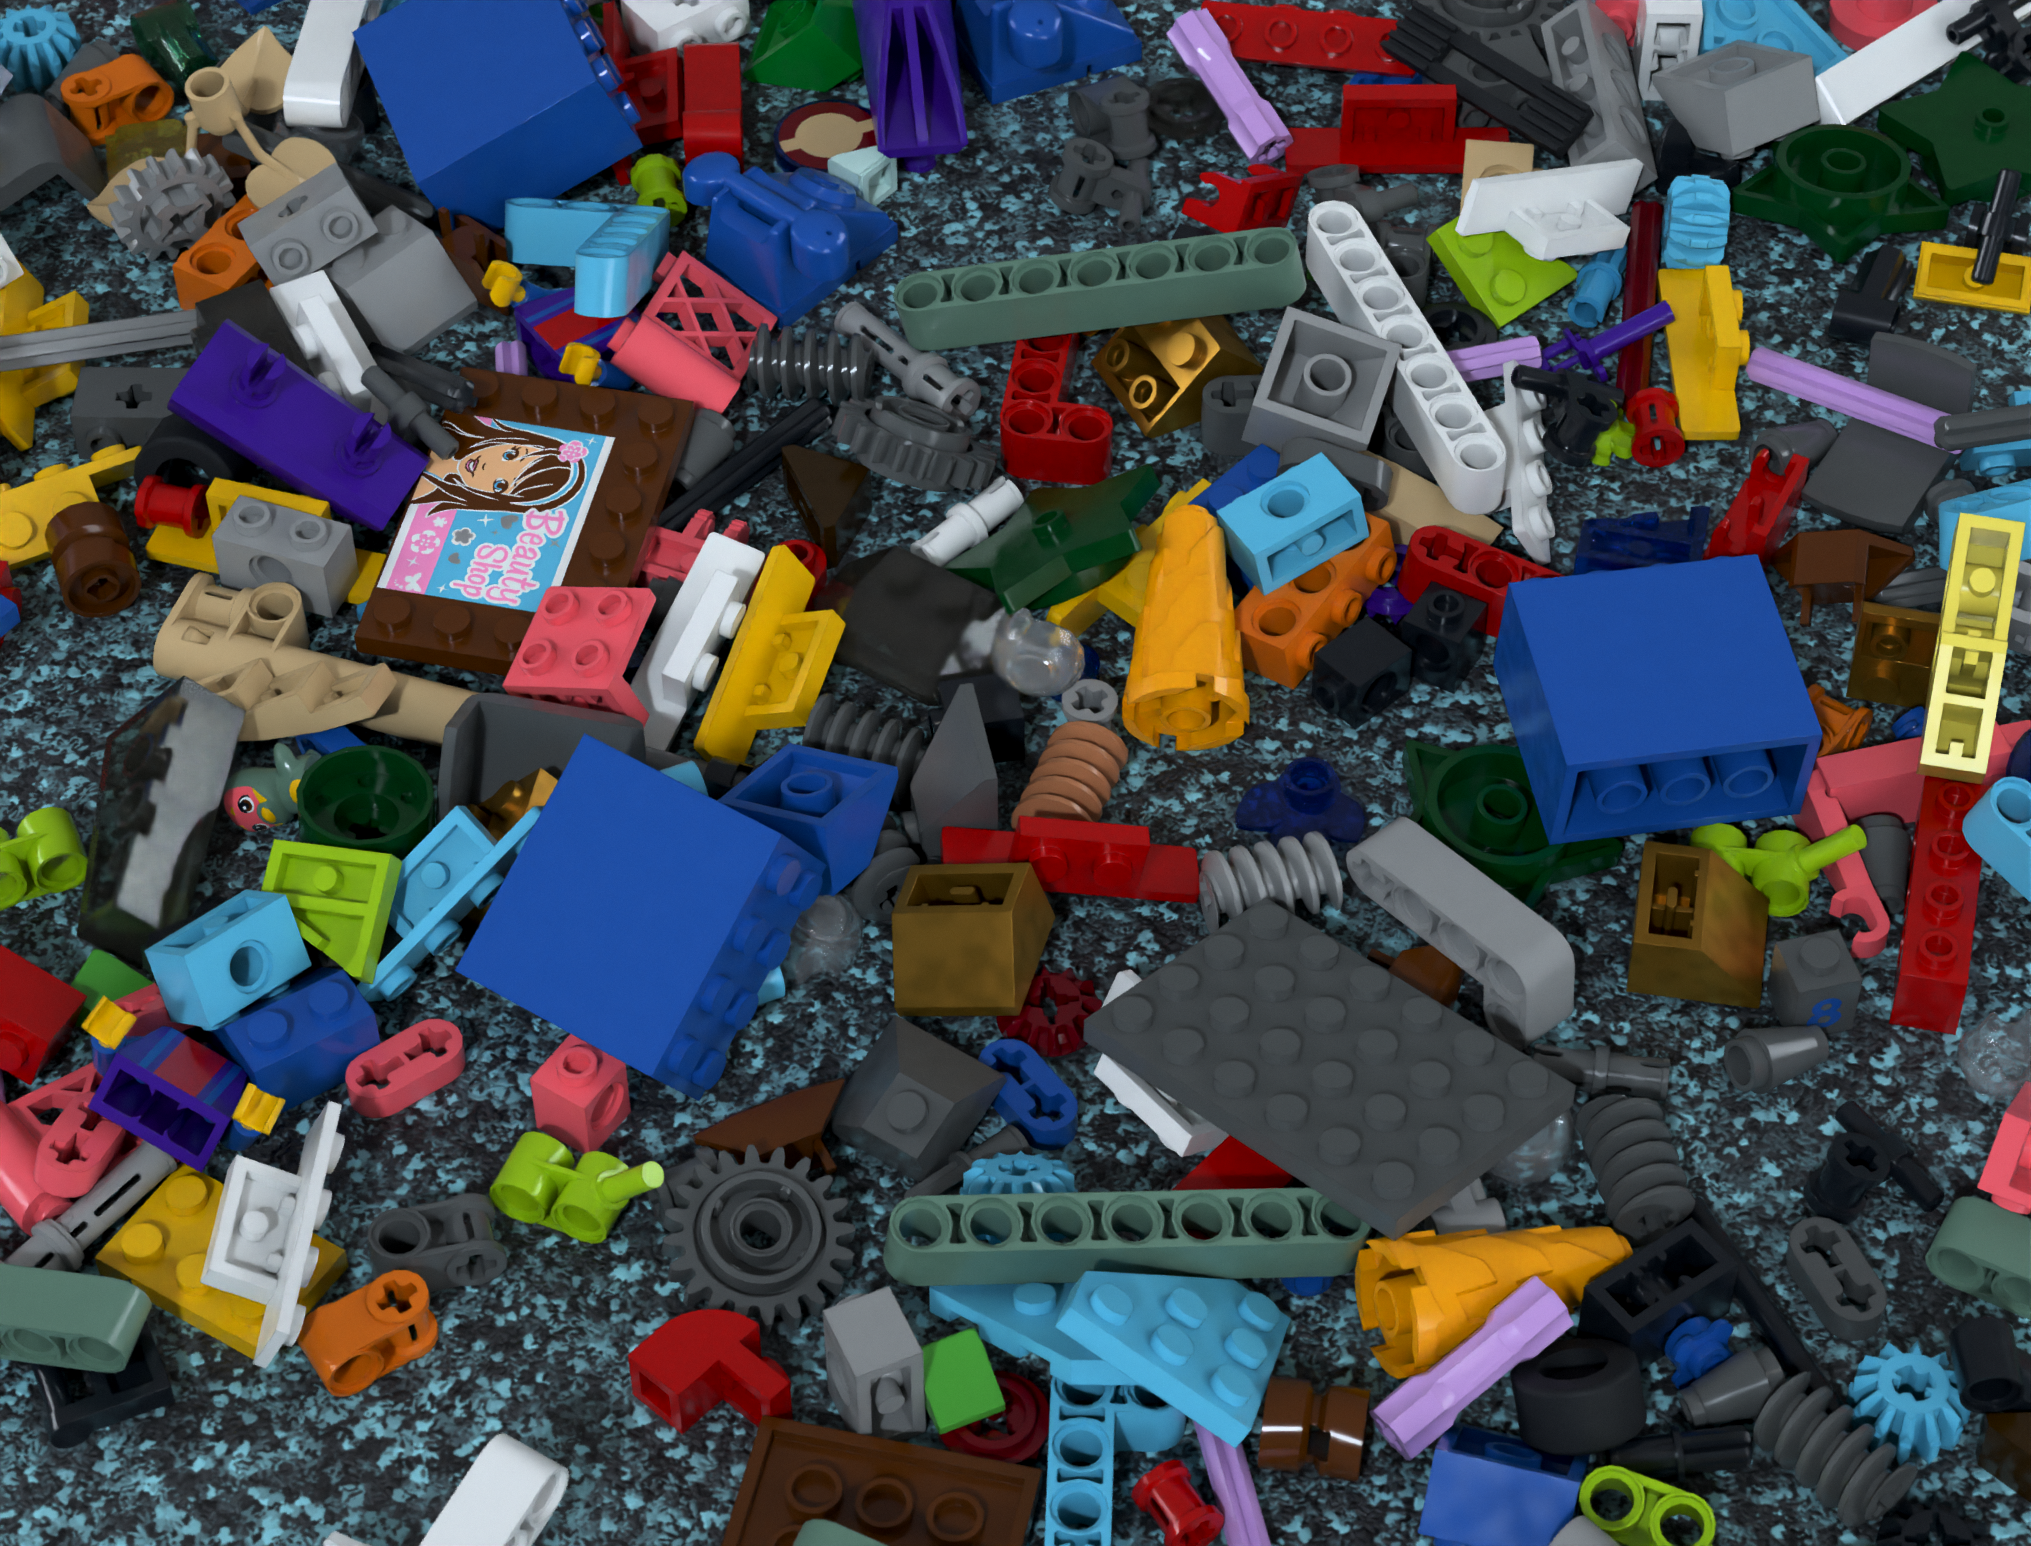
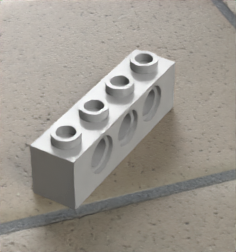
M1576 0L1541 24L1553 84L1588 104L1594 113L1592 119L1568 149L1570 165L1572 167L1637 158L1644 164L1633 194H1637L1648 184L1656 180L1658 175L1625 33L1591 0Z

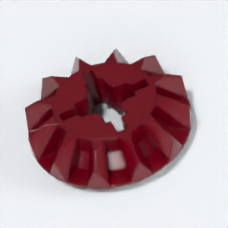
M1043 963L1037 974H1034L1020 1015L996 1016V1021L1005 1039H1016L1025 1042L1040 1057L1064 1056L1076 1052L1088 1044L1083 1040L1084 1019L1102 1008V1000H1099L1096 996L1092 980L1080 981L1076 978L1071 967L1063 973L1050 972ZM1044 998L1054 1000V1004L1058 1008L1057 1015H1054V1024H1049L1048 1016H1044V1011L1040 1008L1041 1001Z
M993 1370L1005 1402L1006 1410L986 1418L996 1421L1002 1416L1007 1417V1433L1002 1434L1000 1431L993 1429L986 1435L981 1434V1420L941 1435L938 1433L939 1443H944L951 1452L1018 1464L1026 1459L1036 1461L1040 1447L1045 1440L1049 1439L1050 1408L1043 1393L1028 1379L1014 1373Z

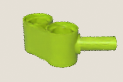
M58 807L36 810L21 821L17 828V838L12 840L8 832L0 827V911L10 908L17 903L48 893H60L75 888L86 880L90 873L91 864L70 812Z
M1723 823L1699 826L1692 832L1689 838V846L1713 850L1769 899L1768 915L1775 917L1793 916L1806 909L1810 899L1811 881L1819 876L1820 869L1865 848L1867 845L1865 833L1856 824H1852L1813 844L1797 832L1774 830L1760 836L1754 845V849L1748 848L1747 838L1742 831Z
M532 1131L525 1132L520 1136L492 1183L489 1196L494 1205L510 1218L528 1224L537 1223L564 1232L581 1242L595 1244L601 1243L607 1238L622 1209L628 1203L629 1198L660 1187L663 1184L664 1172L662 1167L655 1161H648L629 1168L618 1158L598 1151L586 1152L581 1156L574 1170H572L575 1160L564 1144L549 1135Z
M1612 1465L1597 1468L1587 1475L1581 1485L1578 1507L1579 1516L1584 1515L1622 1545L1674 1546L1664 1538L1660 1527L1671 1516L1686 1515L1697 1522L1702 1532L1700 1540L1692 1546H1713L1716 1526L1713 1510L1704 1499L1694 1493L1681 1490L1623 1467ZM1607 1489L1619 1490L1631 1501L1632 1510L1622 1520H1604L1597 1516L1591 1507V1501L1594 1496Z

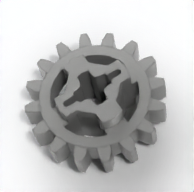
M174 148L168 149L165 160L157 162L150 155L146 157L147 167L138 171L130 168L126 172L131 180L129 185H117L114 187L113 191L119 201L108 205V210L113 217L111 224L121 242L126 243L133 255L144 251L148 260L154 261L161 251H165L169 259L174 260L177 258L180 248L187 246L190 249L213 226L219 217L227 213L225 208L236 204V199L230 191L234 186L223 167L218 165L211 154L201 158L196 148H190L183 158L178 156Z

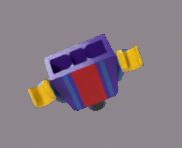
M494 260L490 263L481 283L486 289L491 290L490 298L495 305L507 307L511 304L514 307L517 338L526 345L527 358L530 363L546 379L621 391L630 390L635 380L610 363L615 351L607 347V344L626 317L636 323L653 296L651 292H647L625 316L611 318L588 317L574 312L575 287L544 289L522 280L523 276L519 269L508 262ZM657 313L656 317L664 322V314Z
M103 995L81 1025L85 1031L91 1034L93 1064L99 1074L103 1076L88 1108L200 1173L207 1166L219 1142L230 1150L242 1151L251 1147L262 1133L269 1135L286 1102L285 1099L270 1095L251 1083L247 1084L242 1094L248 1075L243 1068L224 1058L221 1051L215 1045L207 1042L198 1043L172 1027L162 1026L143 1037L126 1036L137 1021V1018L115 1005L105 995Z

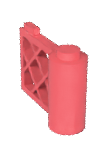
M684 250L678 258L667 252L652 275V280L657 282L659 287L636 323L626 317L608 342L607 347L615 351L610 363L656 396L693 401L694 411L705 408L722 414L739 389L740 381L748 370L751 345L760 324H768L770 332L778 317ZM683 275L699 286L705 298L688 297L680 276ZM677 313L684 331L674 330L657 318L656 314ZM695 313H711L718 331H702ZM729 313L738 314L757 329L755 332L736 331ZM709 347H725L733 365L732 370L712 357Z
M93 1062L8 1104L0 1100V1205L22 1231L31 1237V1228L39 1220L45 1221L48 1218L55 1221L83 1196L63 1198L51 1195L42 1190L35 1182L33 1171L41 1139L52 1126L42 1124L36 1118V1115L51 1108L64 1109L77 1095L95 1092V1088L101 1083L103 1076L95 1069ZM126 1130L122 1149L100 1179L105 1177L121 1161L137 1149L143 1139L138 1136H132L131 1132ZM70 1157L66 1164H69L70 1161L74 1159V1157ZM174 1158L176 1163L180 1162V1160Z

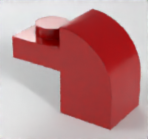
M703 1309L679 1315L659 1327L628 1354L633 1395L682 1435L722 1399L758 1428L762 1415L793 1421L791 1381L777 1362L767 1356L762 1357L759 1324L742 1314L721 1309Z

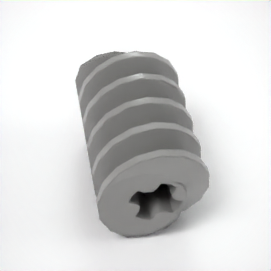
M1317 831L1305 834L1301 844L1295 837L1286 836L1279 840L1276 849L1272 843L1264 840L1254 845L1252 854L1244 846L1238 845L1230 848L1227 859L1219 851L1211 850L1205 853L1199 875L1200 902L1205 923L1211 934L1219 929L1220 914L1227 913L1229 919L1232 920L1265 897L1292 914L1295 913L1296 900L1302 899L1309 914L1312 916L1319 913L1321 895L1327 894L1333 908L1336 911L1341 909L1343 884L1338 863L1329 843Z

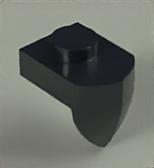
M1675 119L1668 120L1659 138L1654 156L1658 178L1654 180L1656 192L1667 195V190L1677 176L1691 177L1692 174L1710 176V179L1723 180L1729 190L1741 183L1739 162L1694 152L1691 138L1685 127Z

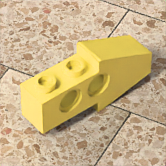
M1960 513L1953 534L1935 653L1931 665L1916 774L1982 784L1985 778L2007 654V638L2025 522Z

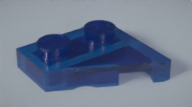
M1691 507L1689 519L1659 523L1660 517L1656 511L1633 514L1630 517L1621 519L1607 517L1583 520L1573 575L1587 574L1596 570L1614 571L1648 567L1657 563L1674 564L1702 560L1710 507Z

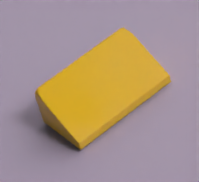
M1922 241L1917 263L1913 299L2029 316L2031 306V257L2001 253L1994 282L1987 286L1972 282L1970 278L1978 249Z

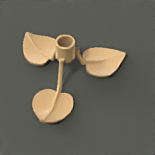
M263 26L239 46L220 68L206 67L199 69L190 75L185 83V92L193 111L184 115L187 124L186 152L190 148L197 149L198 128L200 127L217 136L229 134L237 129L255 158L262 163L249 173L245 183L249 201L258 210L336 162L331 152L322 144L302 137L285 139L274 149L270 156L261 148L246 125L244 118L249 114V111L266 115L283 108L284 84L292 56L281 46L267 26ZM154 157L157 162L165 160L162 157ZM146 158L135 161L118 172L99 196L86 204L92 216L114 229L111 224L113 217L108 210V205L119 200L113 189L117 185H129L131 180L126 172L130 168L138 171L147 167Z

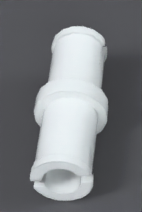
M1000 476L968 503H956L947 511L946 520L920 540L911 544L910 552L916 564L925 573L929 571V575L936 576L941 572L944 565L958 557L968 548H973L987 539L988 532L1016 512L1023 504L1024 499L1017 486L1008 479L1006 481L1005 477Z

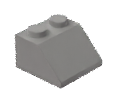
M1738 39L1652 74L1653 86L1679 123L1685 127L1695 146L1721 153V157L1724 159L1733 160L1748 157L1755 152L1754 147L1769 141H1782L1798 129L1820 120L1811 55Z
M390 205L372 218L379 230L377 233L314 272L324 270L367 348L371 342H376L411 356L476 310L478 302L432 230L394 205Z
M1287 306L1241 440L1257 446L1264 444L1278 453H1281L1284 442L1295 437L1318 439L1355 452L1366 451L1402 345Z

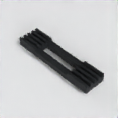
M1413 0L1410 4L1412 9L1410 11L1406 9L1403 13L1404 20H1398L1395 24L1397 29L1395 31L1391 29L1388 33L1389 40L1386 41L1384 39L1381 46L1386 54L1435 84H1456L1458 98L1561 160L1594 116L1591 107L1550 81L1537 77L1461 31L1454 23ZM1453 48L1535 99H1529L1526 103L1528 106L1526 111L1522 109L1519 112L1441 63Z

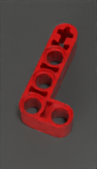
M739 42L684 44L685 111H683L685 167L691 159L702 153L721 151L730 153L738 160L740 173L743 174L745 169Z
M1080 332L1022 339L1016 342L1000 412L1001 465L1007 473L1014 477L1075 485H1093L1105 480L1112 471V418L1108 412L1100 407L1067 403L1080 342Z
M1432 525L1417 529L1411 536L1398 576L1397 586L1402 596L1412 604L1417 602L1431 581L1487 603L1485 634L1498 639L1508 583L1525 581L1536 577L1553 578L1564 575L1448 528Z

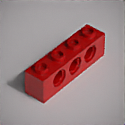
M1925 776L1913 830L1905 908L1903 909L1889 1024L1956 1035L1968 986L1982 858L1965 840L1962 831L1963 819L1967 812L1990 789V786Z

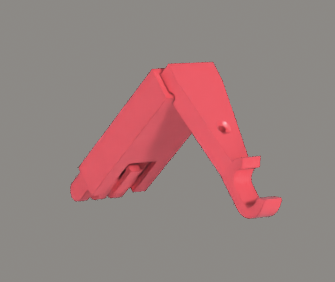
M2031 720L1998 725L1997 721H1995L1987 771L1981 785H1987L1991 788L1995 782L2003 777L2014 776L2025 780L2031 778ZM1921 737L1816 758L1800 814L1791 815L1800 834L1813 844L1854 824L1861 818L1872 815L1893 816L1898 818L1902 824L1915 822L1926 776L1916 774ZM1857 851L1822 868L1836 892L1831 900L1829 914L1838 918L1851 913L1860 915L1864 918L1870 932L1858 931L1852 941L1851 956L1863 959L1874 957L1884 950L1890 930V919L1871 883L1861 855Z

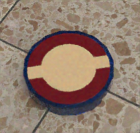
M836 99L810 101L791 109L778 121L773 134L776 163L784 173L795 172L798 168L804 167L828 174L827 162L831 157L877 145L871 110L854 102Z

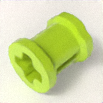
M650 154L640 158L630 171L632 187L639 193L636 205L657 206L669 209V228L678 225L687 213L686 198L677 187L681 181L680 166L675 159L662 154Z

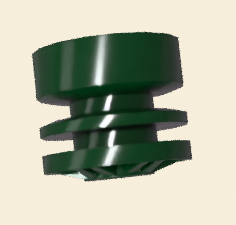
M377 745L345 747L324 755L304 772L296 789L299 838L301 843L387 853L403 861L435 828L432 778L419 761L400 750Z

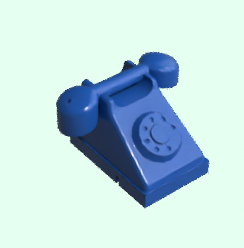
M1112 0L956 1L954 26L958 57L991 105L1087 77V68L1093 75L1142 60V42Z
M713 151L702 153L691 159L682 174L686 200L693 205L711 206L705 258L700 262L777 316L778 319L774 325L781 330L784 326H791L857 273L856 268L859 270L863 269L898 241V224L889 219L886 212L856 196V190L845 181L822 171L803 167L798 168L795 172L765 173L758 166H752L741 174L740 164L733 155L728 152Z

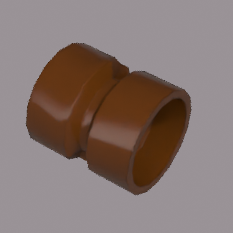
M81 502L59 511L50 520L45 531V539L64 604L73 613L90 618L114 615L129 607L138 597L142 582L122 517L114 507L102 502Z
M1271 1374L1262 1420L1258 1468L1298 1474L1305 1464L1314 1465L1319 1477L1359 1482L1371 1389L1331 1383L1321 1393L1315 1391L1310 1380ZM1312 1426H1318L1321 1431H1312Z

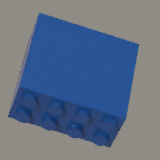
M406 0L352 32L416 184L437 211L441 207L449 210L453 231L456 229L454 215H467L492 232H496L505 227V200L525 197L553 199L644 147L634 127L636 123L642 121L641 116L627 92L624 90L618 93L617 88L624 83V80L609 54L605 53L601 56L599 50L606 46V42L595 22L590 16L583 18L581 14L589 9L586 0Z
M1758 554L1735 557L1718 556L1709 560L1674 564L1657 563L1648 567L1614 571L1596 570L1587 574L1553 578L1536 577L1525 581L1508 583L1493 667L1549 845L1800 814L1823 732Z
M584 733L455 971L642 1073L700 1101L705 1090L712 1088L720 1079L726 1066L725 1053L738 1030L746 1027L753 1018L759 1001L757 994L769 971L776 969L786 957L791 942L789 934L801 912L808 910L816 901L823 883L821 875L827 865L783 834Z

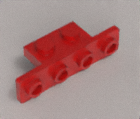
M1212 0L1202 2L1201 10L1204 8L1208 9L1228 39L1231 53L1235 60L1409 79L1416 76V71L1386 54L1381 46L1384 39L1386 41L1389 40L1388 33L1391 29L1394 31L1397 29L1395 24L1398 20L1358 16L1346 10L1308 11L1289 4H1275L1269 7Z
M614 1L603 3V24L597 27L606 42V46L601 48L600 51L602 55L605 53L609 54L624 80V83L617 88L618 93L625 90L641 116L642 121L636 123L634 127L643 146L653 143L659 144L683 137L684 73L683 61L678 48L673 47L630 58V39ZM632 153L607 167L613 168L620 186L631 184Z
M1456 84L1343 85L1340 128H1287L1293 138V143L1285 148V171H1297L1301 174H1307L1309 171L1323 166L1353 164L1358 166L1359 173L1362 174L1463 173L1466 139L1509 142V132L1504 127H1455L1457 106Z
M1019 815L1015 832L945 826L942 828L940 835L941 864L1031 863L1043 891L1191 904L1196 903L1200 895L1196 850L1192 847L1150 844L1149 827Z

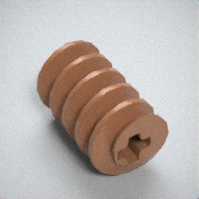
M1085 721L1066 722L1055 728L1047 741V747L1039 758L1038 765L1030 776V782L1021 794L1020 802L1012 813L1011 827L1015 832L1019 815L1098 822L1103 814L1102 807L1109 801L1111 789L1118 782L1120 771L1129 759L1128 749L1123 740L1111 730L1096 723Z

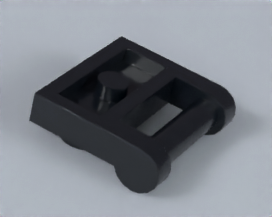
M131 1278L128 1279V1280H125V1281H127V1282H129V1283L132 1284ZM145 1321L127 1365L122 1371L116 1373L87 1371L95 1393L93 1396L75 1402L62 1367L30 1363L48 1412L44 1426L50 1443L57 1448L67 1449L75 1447L88 1439L93 1431L175 1402L170 1381L147 1321Z

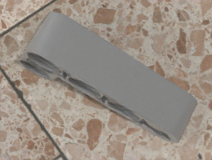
M1398 817L1347 852V869L1353 881L1362 892L1484 985V1017L1495 1037L1518 1051H1522L1572 1015L1574 1008L1575 960L1572 949L1562 933L1417 823L1407 817Z

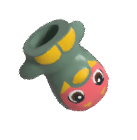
M276 743L273 749L276 767H248L235 772L227 781L223 794L225 810L235 825L249 832H256L291 822L295 814L298 813L296 789L302 776L309 767L322 757L317 751L309 749L305 754L295 757L289 747L282 743Z

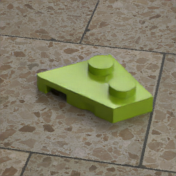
M1460 216L1440 227L1426 238L1469 304L1485 313L1494 323L1496 330L1501 329L1577 279L1578 273L1574 268L1559 258L1553 261H1542L1531 257L1524 251L1523 245L1505 231L1461 236L1455 231Z
M274 839L261 891L286 894L301 936L342 966L351 976L363 983L373 984L402 861L394 855Z

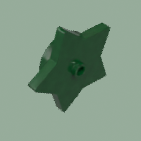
M1962 51L1938 90L1880 106L1876 127L1918 153L1922 169L1936 183L1941 200L1949 206L1967 200L1991 202L1997 176L2002 168L2019 171L2022 175L2016 200L2031 194V86L2015 84L1971 53Z
M1844 124L1809 126L1791 133L1782 141H1769V166L1732 190L1730 208L1732 212L1797 227L1838 263L1847 261L1880 234L1945 229L1950 212V206L1910 176L1911 162L1907 155L1906 145L1891 136H1884L1866 128Z
M1146 464L1085 488L1038 487L1029 494L1003 529L944 565L943 569L955 589H995L1008 615H1012L1020 609H1040L1068 601L1110 578L1129 561L1134 553L1139 552L1143 548L1131 522L1157 492L1161 483L1152 465Z
M1408 740L1405 743L1402 765L1414 812L1408 819L1417 823L1531 910H1536L1549 885L1618 865L1623 845L1615 837L1549 845L1518 746L1486 744L1455 751L1415 740Z

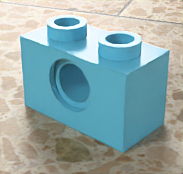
M1322 452L1299 465L1291 467L1285 473L1246 495L1236 498L1232 503L1216 511L1219 525L1224 529L1226 552L1264 596L1369 537L1360 493Z
M245 889L144 950L171 1022L199 1026L206 1031L217 1030L219 1026L235 1019L240 1015L239 1010L255 1000L269 998L285 991L290 986L289 979L312 966L286 894Z

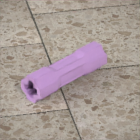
M1191 9L1175 19L1174 25L1166 33L1168 40L1190 73L1200 78L1226 117L1230 134L1250 164L1265 163L1269 165L1282 157L1285 148L1293 143V138L1271 104L1259 96L1233 57L1228 39L1208 9Z
M1537 1276L1530 1277L1490 1310L1482 1326L1426 1372L1408 1378L1373 1407L1369 1414L1373 1418L1376 1428L1391 1447L1396 1449L1406 1460H1412L1453 1426L1461 1410L1515 1365L1533 1359L1573 1326L1574 1322L1569 1316L1568 1308L1553 1289L1546 1286Z

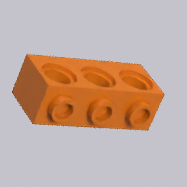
M247 193L224 216L219 217L213 226L189 250L184 251L172 265L181 309L189 310L270 298L269 288L274 287V285L249 250L237 225L258 211L249 201Z
M1365 512L1369 537L1265 596L1256 586L1250 590L1234 610L1235 630H1240L1243 668L1293 690L1296 688L1309 670H1313L1314 653L1335 639L1345 627L1351 626L1359 616L1362 605L1371 596L1372 592L1379 585L1385 584L1392 576L1397 564V554L1388 521Z

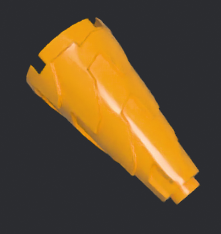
M1182 505L1177 507L1173 513L1165 516L1162 532L1157 535L1155 556L1150 562L1144 607L1136 621L1132 659L1122 698V720L1128 732L1140 741L1160 748V734L1176 736L1175 751L1205 750L1229 744L1244 734V721L1248 725L1250 723V702L1248 695L1245 693L1240 630H1235L1232 587L1229 578H1227L1224 529L1218 526L1216 517L1209 514L1207 509L1199 505Z
M1545 1225L1496 1233H1488L1484 1228L1436 1235L1434 1230L1405 1233L1396 1241L1387 1236L1368 1240L1364 1243L1368 1244L1371 1248L1359 1250L1355 1267L1356 1301L1362 1329L1366 1331L1380 1327L1386 1344L1370 1347L1373 1355L1390 1376L1396 1379L1409 1378L1426 1372L1482 1326L1490 1310L1530 1277L1537 1276L1546 1286L1553 1289L1568 1308L1570 1316L1575 1314V1307L1581 1306L1584 1286L1631 1257L1633 1252L1624 1236L1617 1235L1610 1227L1606 1226L1561 1229L1560 1225Z

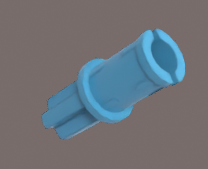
M1626 245L1621 249L1597 252L1592 256L1590 262L1583 265L1579 270L1576 279L1578 288L1574 297L1570 300L1567 309L1570 319L1578 326L1593 328L1597 326V321L1601 323L1609 302L1620 294L1623 284L1621 275L1627 264L1625 253L1628 248Z

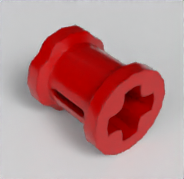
M1647 388L1638 391L1633 398L1627 401L1625 408L1626 418L1629 423L1633 424L1635 433L1631 439V453L1634 460L1648 467L1670 465L1682 456L1685 449L1684 436L1676 428L1675 421L1679 416V402L1676 395L1667 392L1663 388ZM1650 405L1655 406L1657 416L1655 419H1651ZM1655 436L1660 438V450L1655 449L1653 438Z
M147 475L138 488L135 499L134 513L137 525L145 529H153L156 525L183 529L185 535L190 538L199 539L203 537L211 523L206 499V492L210 486L198 483L192 488L166 484L161 476Z
M1172 1459L1163 1462L1143 1475L1135 1484L1131 1497L1141 1512H1149L1165 1534L1164 1546H1207L1221 1532L1224 1525V1516L1214 1505L1205 1504L1190 1483L1191 1474L1182 1460Z

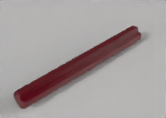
M1639 200L1632 206L1621 322L1655 305L1663 208L1656 201L1646 203L1643 200ZM1653 333L1619 350L1616 387L1622 388L1625 394V401L1621 408L1623 412H1625L1628 400L1633 398L1638 391L1648 388Z

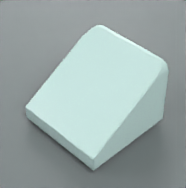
M877 145L841 153L828 159V174L851 185L856 190V196L874 206H877L898 189L897 158L886 157L877 150Z

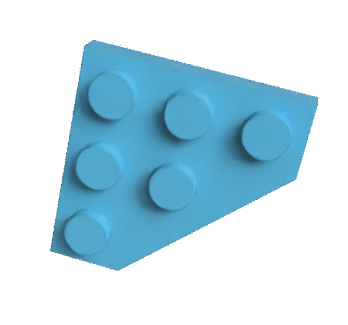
M1702 0L1703 20L1698 56L1739 39L1811 55L1814 78L1849 57L1795 0Z
M1085 1271L1071 1289L1055 1327L1236 1449L1252 1429L1291 1318L1282 1313L1270 1298L1259 1292L1248 1290L1233 1279Z
M1077 1282L929 1286L930 1313L948 1322L959 1318V1315L979 1325V1337L1017 1358L1029 1354V1351L1050 1362V1375L1069 1385H1140L1055 1327L1069 1293Z

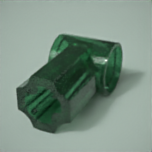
M170 0L130 16L131 29L142 55L147 61L157 59L179 91L185 90V83L194 72L206 67H215L220 61L202 37L196 16L187 0Z

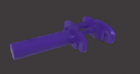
M1663 300L1589 340L1581 339L1578 333L1573 335L1566 327L1562 330L1563 339L1541 350L1542 365L1539 369L1556 372L1559 368L1568 369L1580 363L1584 370L1591 369L1597 380L1603 383L1608 380V375L1604 366L1599 364V360L1674 322L1675 316L1669 304ZM1569 349L1574 356L1551 367L1548 360Z

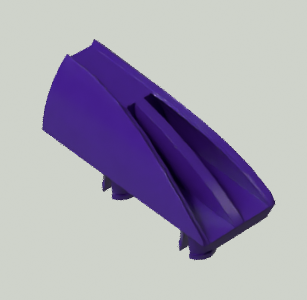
M853 0L852 7L877 150L888 158H904L903 167L907 171L913 173L928 172L936 166L935 155L958 153L968 144L952 1Z
M228 318L222 323L178 384L167 404V409L304 495L328 501L331 511L374 531H382L431 459L392 432L388 422L382 425L373 419L375 413L363 412L286 359L283 352L279 354L269 347V343H263Z

